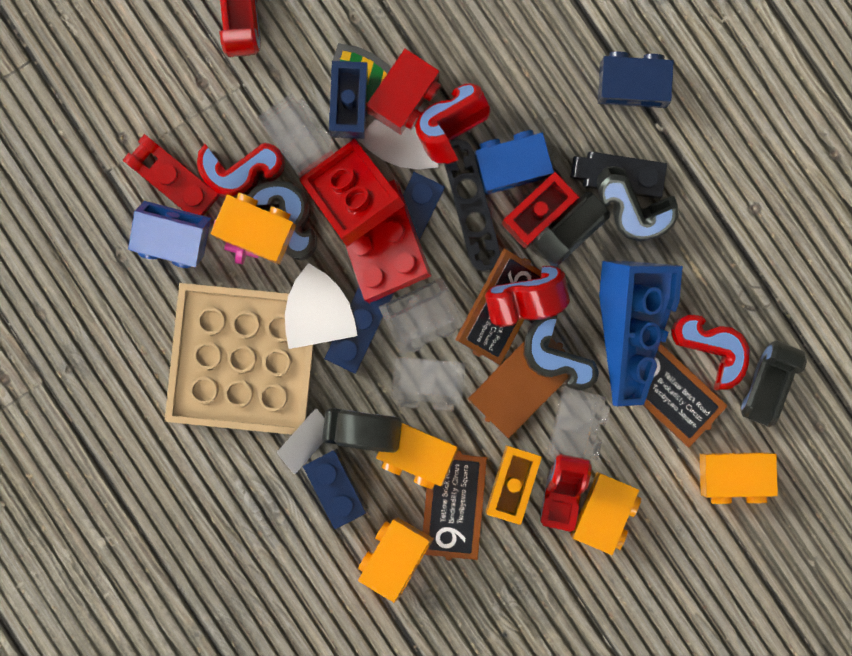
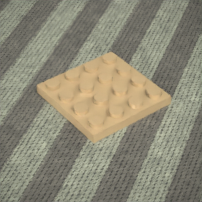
M179 283L164 422L291 435L307 418L314 344L289 349L285 329V310L289 294Z

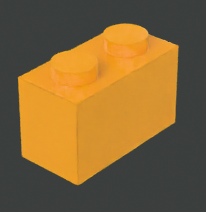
M238 193L237 198L227 195L210 234L217 239L280 265L296 228V225L289 221L291 214L272 206L269 212L256 207L258 200L242 193Z
M402 423L399 449L395 453L379 451L376 459L383 461L381 468L401 476L404 470L415 475L413 482L433 490L435 484L443 486L459 447Z
M508 445L505 446L485 511L487 515L521 525L542 456Z
M769 452L700 454L701 496L711 498V504H731L732 497H746V503H767L768 496H778L777 454Z
M596 472L578 515L575 530L571 532L570 536L579 542L613 556L615 548L621 550L626 540L628 530H625L624 527L628 517H634L641 503V498L637 497L639 489Z
M399 517L393 519L391 523L388 521L384 522L375 538L380 541L374 553L368 551L358 567V570L362 572L358 581L393 603L402 595L434 539Z

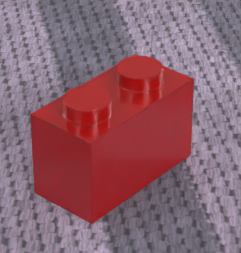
M404 48L366 104L367 113L400 135H402L406 127L412 130L421 114L418 110L425 99L431 102L441 87V84L437 82L440 71Z
M554 172L503 219L502 225L526 249L546 227H549L573 205L579 196Z

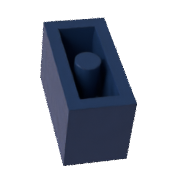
M621 51L610 52L609 56H603L600 62L598 104L667 108L672 98L674 60H664L665 56L662 54H645L644 58H632L630 53Z
M332 61L329 134L331 138L365 139L368 87L367 62Z
M337 449L303 466L334 530L368 512Z

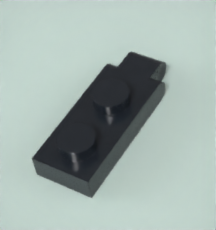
M588 152L587 158L573 157L570 178L584 180L583 187L597 189L599 174L607 167L616 166L625 169L637 196L661 199L663 196L667 163L598 152Z

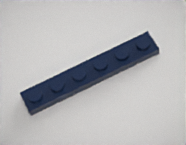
M413 172L403 197L420 241L444 192L445 186ZM359 286L350 304L358 336L332 341L324 359L356 374L395 292L368 303L364 301Z

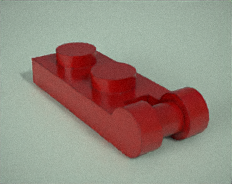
M143 134L138 140L140 145L132 154L128 152L122 161L183 211L204 216L219 198V195L152 139ZM152 153L158 159L149 169L143 162Z

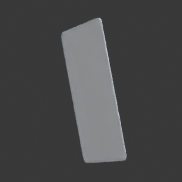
M314 409L277 451L279 457L293 474L300 470L324 442L322 435L325 418L318 409Z

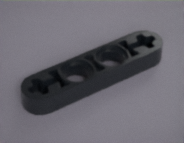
M461 139L453 140L450 142L453 149L459 147L461 152H467L468 154L463 160L465 171L469 168L473 169V173H463L453 178L452 172L459 173L457 162L444 164L468 258L472 267L476 270L489 272L494 268L500 256V249L476 158L468 142ZM464 180L474 182L477 187L476 195L470 199L462 198L457 192L458 184ZM473 213L481 214L486 220L485 228L480 232L470 231L466 226V219L469 215ZM490 234L491 240H484L487 252L493 251L494 257L490 258L489 265H484L482 260L476 261L475 256L480 252L478 242L471 245L469 239H480Z

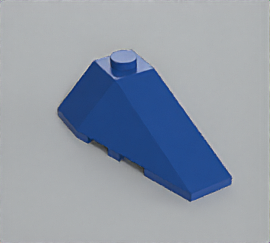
M602 261L599 298L614 406L644 405L657 368V363L654 359L660 342H666L669 332L665 330L670 312H676L680 301L683 266L634 261Z

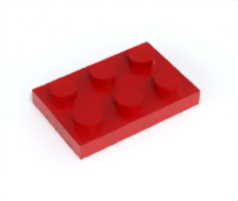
M355 138L299 178L347 247L405 205Z
M394 179L389 181V184L405 205L348 247L346 246L364 301L368 303L432 276L399 183Z

